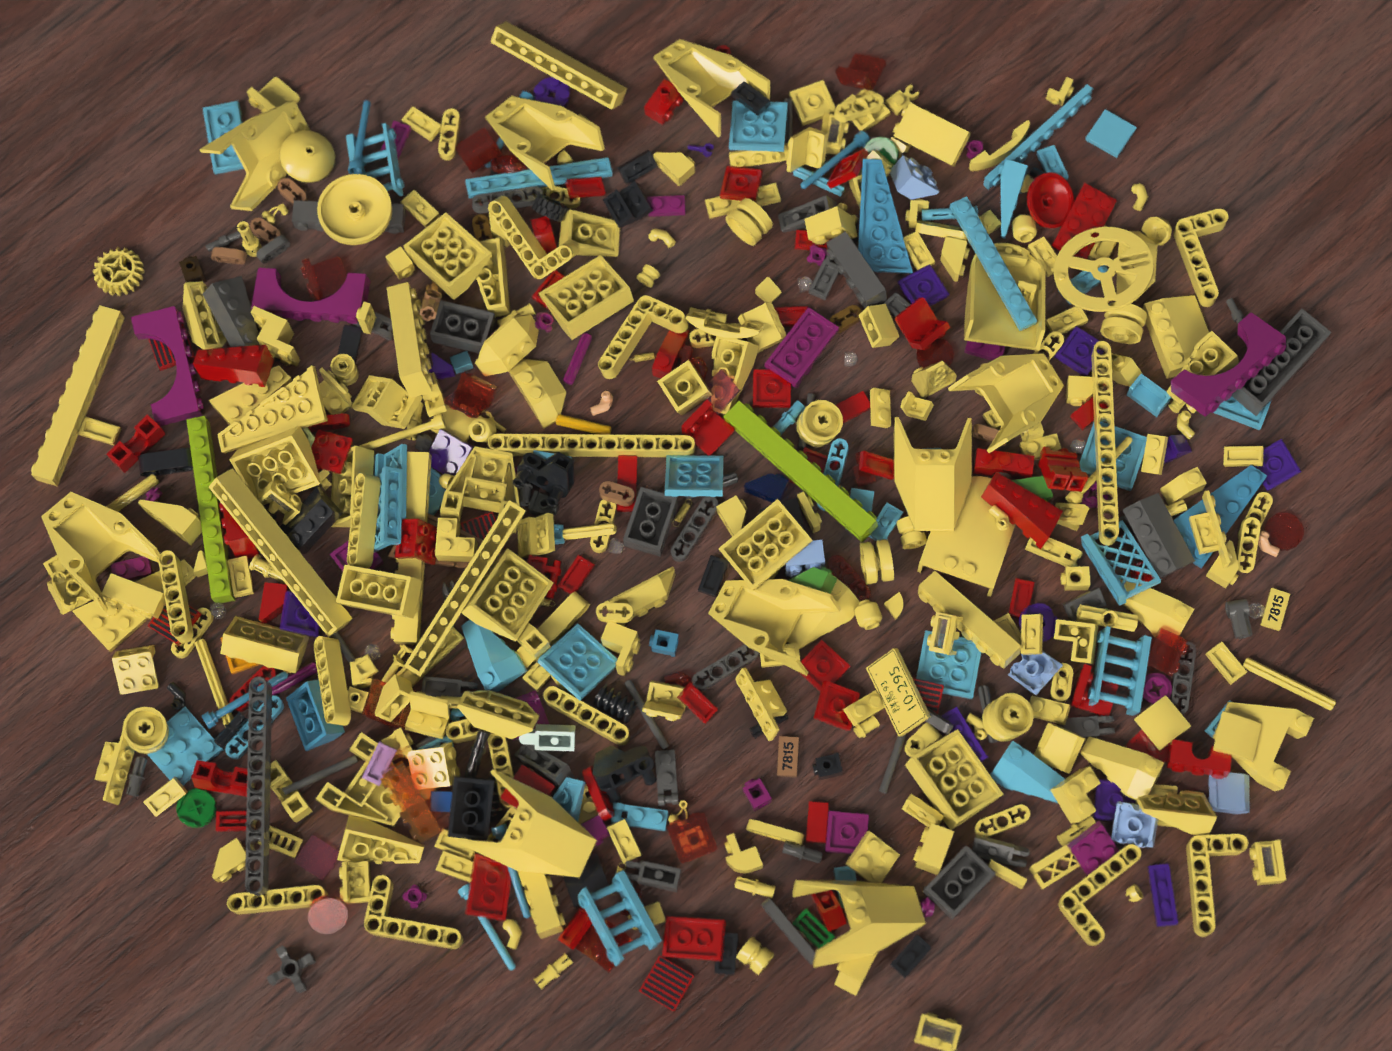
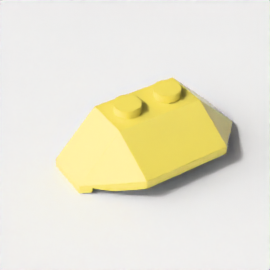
M1130 231L1140 237L1151 251L1154 271L1148 286L1149 288L1156 279L1157 245L1142 232ZM1119 243L1118 256L1128 250L1129 247ZM1144 253L1136 256L1123 258L1120 260V262L1147 257L1148 254ZM1144 261L1123 266L1122 269L1127 270L1148 265L1150 262ZM1117 273V294L1130 287L1137 276Z
M185 282L183 312L192 342L205 350L222 348L227 339L203 296L207 289L204 282Z
M531 314L512 316L484 341L479 357L475 362L484 376L509 372L536 347L539 329L535 327L536 321Z
M522 359L509 371V374L545 429L554 424L557 416L562 413L566 391L547 361Z
M674 567L668 568L605 601V603L629 604L633 608V618L647 614L648 610L653 607H661L669 597L675 578ZM624 609L625 615L630 614L627 612V609Z
M490 690L465 691L457 706L474 727L510 739L532 732L539 719V715L526 702Z

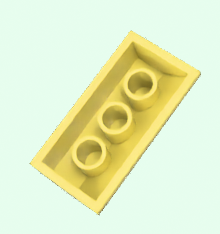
M359 446L351 447L341 474L332 472L331 500L343 514L331 527H350L355 479L359 473L373 475L375 463L373 450Z
M235 616L223 634L220 654L296 674L301 665L309 636L281 630L279 627Z

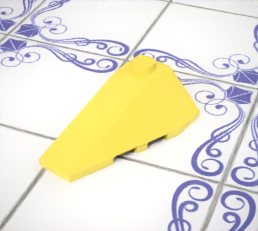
M1211 331L1196 344L1194 351L1187 358L1181 371L1185 369L1193 374L1203 376L1221 374L1234 368L1239 363L1238 355ZM1170 385L1169 389L1167 390V394L1179 406L1185 403L1183 400H1181L1179 397H1177L1175 394L1171 392Z
M716 336L712 350V359H714V370H712V376L714 377L712 404L714 412L726 414L735 405L753 368L759 346L747 341Z
M940 361L925 368L920 367L913 372L914 374H912L911 381L922 399H925L953 384L956 381L957 375L944 361Z
M837 579L831 595L841 607V611L802 614L787 642L789 644L798 643L799 650L816 641L819 637L851 621L855 616L854 610L859 606L858 603L860 601L845 584Z
M1126 581L1124 587L1129 592L1135 589L1136 584ZM1152 588L1126 599V603L1123 604L1134 615H1138V621L1144 624L1156 639L1170 647H1173L1194 611V608Z
M1093 737L1087 738L1080 751V754L1096 769H1100L1111 783L1114 782L1123 794L1134 800L1138 796L1150 794L1164 765V762L1148 754Z
M1185 790L1180 791L1177 795L1169 792L1161 797L1153 794L1138 796L1136 799L1142 812L1195 836L1209 835L1217 818L1203 792Z
M349 815L337 860L347 861L348 863L369 861L375 862V864H382V861H393L396 864L419 863L424 845L369 819Z

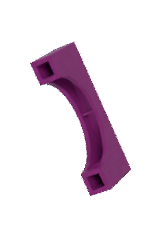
M258 268L251 309L255 306L283 319L293 318L298 321L311 319L315 322L329 320L333 323L347 321L351 324H357L359 322L356 318L357 310L359 307H362L363 302L368 300L370 280L366 274L348 273L343 286L335 294L323 300L305 302L293 299L283 292L281 275L277 269Z
M175 306L131 317L134 333L139 340L153 339L164 343L172 350L176 360V378L171 390L164 398L151 404L154 421L159 426L202 416L201 409H204V405L197 393L200 391L198 381H195L193 374H196L193 363H190L189 357L192 356L190 347L186 346L185 340L188 339L186 329L182 328L181 322H184L182 312L178 311Z
M1252 312L1238 323V336L1245 342L1247 352L1241 362L1234 368L1211 376L1193 374L1184 369L1171 380V392L1204 417L1215 412L1223 401L1229 400L1237 389H1241L1250 378H1254L1259 370L1264 366H1268L1272 359L1277 355H1281L1286 348V336Z

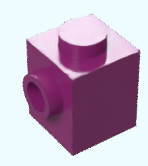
M599 815L581 824L597 840L594 847L603 843V839L610 836Z

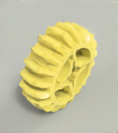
M117 247L116 251H113L110 248V253L103 252L104 257H98L100 263H94L96 268L93 270L94 280L105 293L109 292L112 296L116 293L118 296H121V293L124 292L128 295V290L134 291L135 285L140 286L138 280H143L141 275L144 274L143 263L132 250L128 251L124 247L121 251ZM127 262L132 264V271L128 270ZM106 273L111 275V282L106 280Z

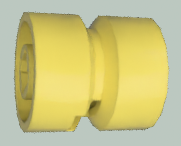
M339 354L333 358L330 367L336 377V381L339 384L342 382L345 386L355 383L359 372L352 357L347 354Z
M909 516L896 522L898 532L902 534L900 539L903 549H914L926 544L925 532L915 531Z
M751 937L742 947L736 958L744 964L749 963L750 969L757 975H760L773 958L774 953L766 947L761 948V943Z

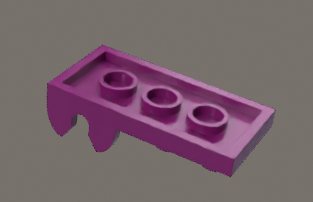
M808 307L765 362V368L772 370L791 383L793 387L798 388L803 376L809 374L813 363L839 331V327Z

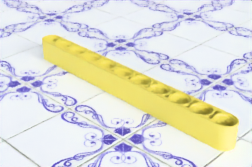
M1099 341L1095 344L1092 351L1098 527L1100 542L1109 546L1115 543L1119 535L1112 359L1109 343ZM1097 350H1103L1106 354L1100 355ZM1098 368H1104L1106 372L1101 373L1098 371ZM1103 385L1107 388V390L1102 391L1098 388V386ZM1104 403L1108 408L1102 409L1099 404ZM1100 422H1107L1109 426L1103 427ZM1101 440H1107L1110 444L1103 445ZM1108 458L1110 463H1103L1101 459ZM1108 476L1111 481L1105 482L1102 477ZM1103 495H1110L1112 497V500H1105L1103 498ZM1110 513L1113 518L1106 519L1103 514ZM1109 531L1114 537L1108 538L1104 532Z
M493 434L488 439L489 449L509 452L513 456H524L526 453H533L534 450L554 454L560 452L570 457H618V455L666 457V455H693L695 453L694 439L688 435ZM496 442L502 443L498 448L493 447V444ZM515 442L521 443L517 448L511 447ZM535 442L540 444L537 448L530 447ZM554 442L559 444L556 448L549 447ZM571 443L578 444L575 448L568 447ZM595 443L596 447L588 448L587 445ZM609 443H614L615 447L609 449L606 447V445ZM628 443L634 444V447L631 449L625 448V445ZM647 443L653 444V447L651 449L644 448V445ZM669 443L672 445V447L670 449L663 448V445ZM690 444L691 447L689 449H683L682 445Z

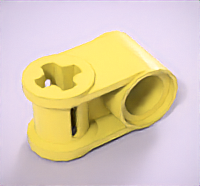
M926 722L908 739L905 745V752L909 757H912L937 742L942 735L934 726ZM911 745H918L917 749H911Z

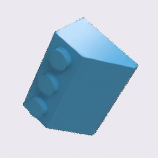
M319 680L305 682L286 698L305 751L331 742L345 732L342 725L329 724L325 721Z

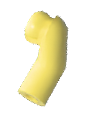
M1139 183L1132 186L1133 193L1137 194L1138 197L1133 206L1137 211L1143 209L1148 199L1145 186Z
M655 228L648 235L651 241L662 239L669 248L676 244V241L666 230Z
M1182 411L1177 417V428L1187 439H1191L1195 435V432L1189 427L1191 414L1188 411Z
M994 504L990 508L989 513L996 518L997 528L1004 531L1009 527L1008 515Z
M970 713L966 722L974 726L975 737L978 740H984L988 733L983 726V720Z
M507 919L503 923V928L510 935L507 947L516 950L522 932L516 921Z

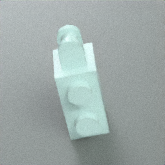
M536 724V728L532 732L521 735L519 740L522 744L535 745V750L574 751L576 725Z

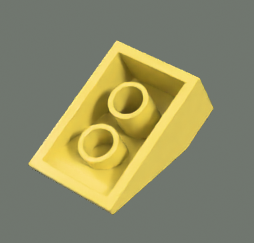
M570 209L565 213L560 223L559 246L568 240H574L580 247L577 255L617 257L620 228L614 220Z
M139 500L138 503L149 516L190 546L202 533L200 517L193 509L189 508L187 510L179 505Z

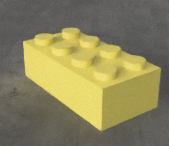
M345 565L336 603L414 619L422 581L410 576Z

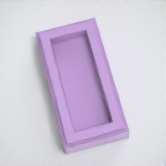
M379 742L362 778L380 786L397 750Z

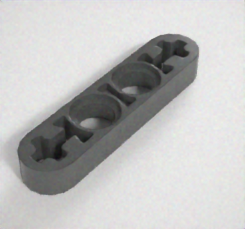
M532 186L479 194L472 199V209L477 213H488V200L492 202L500 196L508 197L515 208L532 206L535 201L532 194L537 196V194H543V191L539 187ZM515 195L520 196L521 200L513 201L512 197Z
M707 496L701 501L673 544L671 556L675 561L682 562L687 559L717 512L716 506H718V501L715 497ZM713 502L714 508L710 507L706 515L704 513L707 508L706 503ZM696 517H703L705 523L698 526L694 523ZM692 532L695 538L693 541H686L684 535ZM683 543L685 545L683 548L684 555L676 556L675 550L679 551Z
M1189 641L1182 642L1177 649L1172 693L1170 696V701L1174 706L1178 703V698H1182L1180 706L1184 708L1180 710L1182 715L1187 712L1196 656V647ZM1188 647V650L1191 651L1187 655V660H1183L1185 652L1182 649ZM1186 665L1189 668V673L1186 675L1181 674L1179 666ZM1179 683L1184 684L1187 689L1186 692L1179 693L1176 690V685Z
M744 644L697 672L692 678V684L699 691L707 690L755 661L759 657V652L754 651V656L751 654L746 655V661L743 662V658L739 653L742 652V655H745L747 648H749ZM737 657L740 663L738 666L733 667L729 664V659ZM713 668H722L723 674L719 677L712 674ZM706 672H709V676L713 681L710 682L708 678L704 681V686L701 684L697 685V678L704 679L707 677Z
M767 898L761 903L762 908L807 962L812 965L816 954L772 900Z

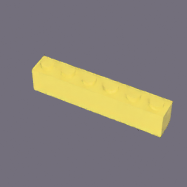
M936 571L919 585L918 594L920 599L925 603L928 602L935 612L963 616V621H958L956 628L961 631L965 639L971 640L976 644L980 652L986 653L995 665L1001 666L1004 669L1020 654L1021 645Z

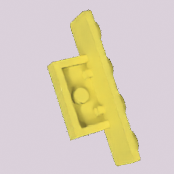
M785 143L784 152L745 150L729 152L730 166L750 167L786 161L789 154L788 143Z
M1208 490L1202 496L1207 513L1190 516L1189 522L1199 555L1218 551L1223 568H1227L1230 561H1232V555L1225 545L1226 535L1220 529L1221 519L1214 509L1216 506L1214 496H1211Z
M742 668L736 677L737 685L745 696V700L752 709L768 741H771L779 731V727L773 717L784 716L787 710L771 680L754 682L747 668Z
M123 730L119 743L105 742L95 780L107 782L103 800L115 805L120 804L135 752L124 738Z

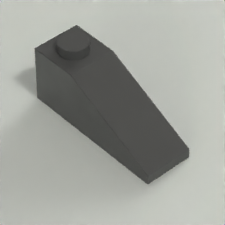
M826 195L779 214L781 231L788 232L806 228V218L836 207V201Z
M523 744L514 754L515 758L525 766L531 767L545 780L555 785L557 790L566 777L575 779L568 764L543 750H535V745Z

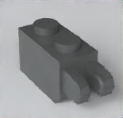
M626 861L625 866L640 869L639 876L626 873L629 880L636 881L640 885L678 892L682 873L681 869L644 861L641 863Z

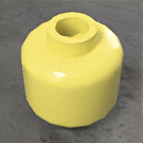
M1021 214L1011 223L1013 236L1020 242H1029L1037 234L1035 220L1032 216Z
M476 418L469 425V435L476 442H488L489 437L496 434L495 423L488 418Z
M869 600L859 602V606L854 610L858 625L865 628V630L878 627L882 620L878 604Z

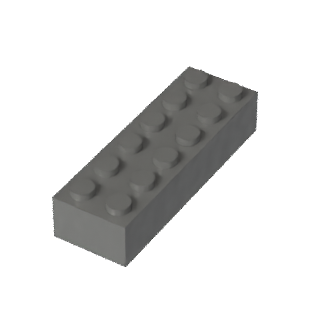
M1303 309L1280 331L1281 334L1286 336L1284 352L1274 357L1268 366H1264L1254 378H1250L1241 389H1237L1232 394L1235 400L1255 416L1265 408L1331 334L1326 327Z

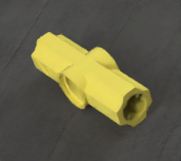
M1082 604L1077 609L1076 616L1079 622L1135 632L1137 628L1138 615ZM1109 613L1111 616L1110 621L1105 623L1104 616Z

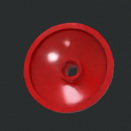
M1052 172L1043 173L1037 176L1029 186L1027 193L1028 209L1032 218L1042 227L1049 229L1061 227L1074 203L1073 192L1069 183L1059 174Z

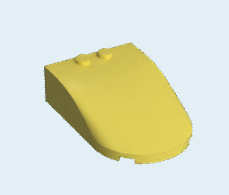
M995 243L997 251L1016 284L1018 285L1019 281H1030L1037 285L1031 306V311L1037 323L1019 331L975 254L970 266L964 340L1039 351L1045 333L1044 267L1039 259L1036 260L1030 255V251L1023 247L1009 243Z
M983 476L972 477L971 485L954 531H930L917 572L921 573L923 566L987 587L989 588L987 596L991 597L1016 525H1012L1009 522L1008 529L1004 531L999 530L996 526V518L989 513L992 506L981 498L991 478Z

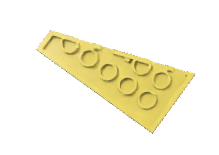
M310 366L306 372L295 377L287 386L281 387L262 401L257 408L250 410L246 413V416L237 422L235 421L217 434L221 452L228 453L297 426L303 429L328 421L315 366Z
M182 560L180 562L186 586L196 575L194 574V569L185 560ZM160 571L135 582L164 593ZM176 576L172 577L170 582L174 581ZM95 601L73 610L72 612L110 652L116 649L148 620L140 615L141 612L134 610L132 613L123 609V606L120 604L114 606L107 602L108 611L106 613Z

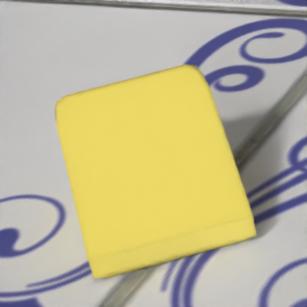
M769 277L755 289V294L764 302H773L782 293Z
M202 550L198 552L194 567V574L197 577L208 574L206 557Z

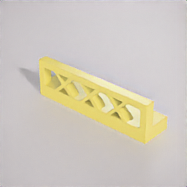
M1066 844L1032 865L1029 870L1043 890L1080 867L1075 859H1072L1073 854ZM1060 859L1069 861L1067 870H1057V861ZM1043 870L1052 872L1051 879L1046 883H1043L1038 875Z

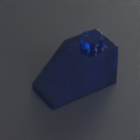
M770 473L745 483L744 492L770 503L777 499L781 502L788 488V480L781 474L776 473L774 475Z

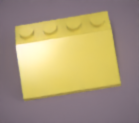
M444 213L404 245L409 259L453 300L470 287L492 256L489 250L447 213Z
M601 255L539 293V296L571 340L634 302L630 287Z
M1195 295L1162 298L1145 303L1143 306V310L1147 313L1145 323L1166 379L1175 377L1180 373L1187 358L1194 351L1196 344L1209 333Z
M300 426L240 448L229 459L237 474L256 498L259 490H263L272 480L276 483H282L286 491L292 495L321 484L310 443ZM267 500L261 502L262 505L269 503Z
M777 499L718 549L754 591L813 540Z
M507 548L498 556L461 613L475 624L513 641H517L553 585V582Z
M958 729L912 756L905 764L934 808L944 816L943 821L950 830L967 821L1003 795Z

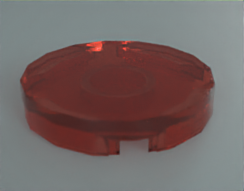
M514 154L499 156L496 158L497 161L494 159L491 161V169L497 173H515L527 168Z
M941 338L936 339L930 348L926 350L917 349L916 353L918 365L923 368L940 361H944L950 367L954 357L951 344Z
M1287 512L1277 513L1266 522L1264 531L1269 533V543L1280 548L1281 551H1289L1296 548L1304 536L1302 523H1300L1295 515Z
M324 895L315 899L310 904L307 913L311 928L321 934H333L339 931L346 924L348 918L347 907L344 901L337 896Z

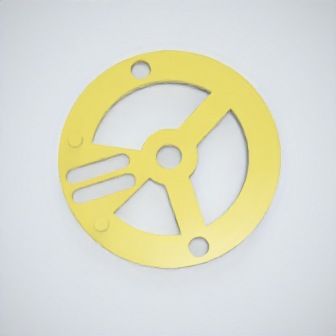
M1098 227L1076 235L1062 247L1055 260L1054 279L1061 295L1076 307L1095 312L1112 311L1131 304L1146 291L1152 280L1154 262L1149 247L1136 234L1116 227ZM1092 233H1099L1098 237H1091ZM1098 241H1115L1129 247L1128 250L1114 260L1102 257L1092 261L1074 257L1080 249ZM1144 253L1148 254V256L1144 258L1120 262V260L1123 258L1136 256ZM1144 261L1150 262L1148 265L1127 270L1122 269L1123 266ZM1106 265L1109 267V270L1102 273L1098 271V268ZM1074 268L1091 272L1095 279L1101 281L1104 298L1091 297L1078 291L1069 279L1068 269ZM1115 273L1137 276L1130 287L1116 295L1112 281ZM1110 301H1115L1116 305L1109 306L1108 303Z

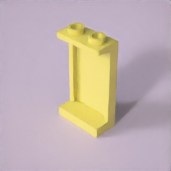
M912 103L906 106L902 112L903 118L901 122H898L893 130L895 133L894 137L954 167L971 133Z

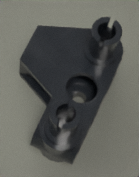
M560 452L547 459H543L534 453H526L517 467L518 474L513 480V485L517 488H523L526 481L533 483L550 493L546 502L549 506L556 507L560 499L565 498L574 485V460Z
M611 745L595 753L593 775L600 790L606 792L610 803H616L621 799L617 787L641 775L644 783L648 786L653 785L657 781L652 770L654 766L653 759L645 746H637L624 752Z

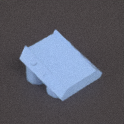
M1043 650L1042 654H1021L1022 660L1013 664L1008 676L1037 695L1063 664Z
M1229 773L1223 779H1215L1212 775H1209V797L1207 800L1213 811L1230 814L1250 813L1249 775Z
M1118 801L1111 839L1118 843L1134 844L1142 848H1153L1158 819L1142 812L1137 804Z

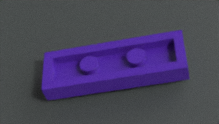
M957 707L942 715L943 718L954 725L950 733L958 729L980 762L988 758Z
M1169 864L1148 866L1157 927L1178 925Z

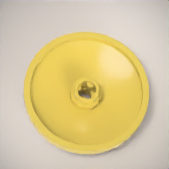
M350 174L334 180L324 189L318 201L317 214L323 230L329 237L342 244L360 245L376 239L385 231L392 216V202L386 188L379 181L367 175Z

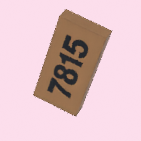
M779 736L777 776L797 777L799 737Z

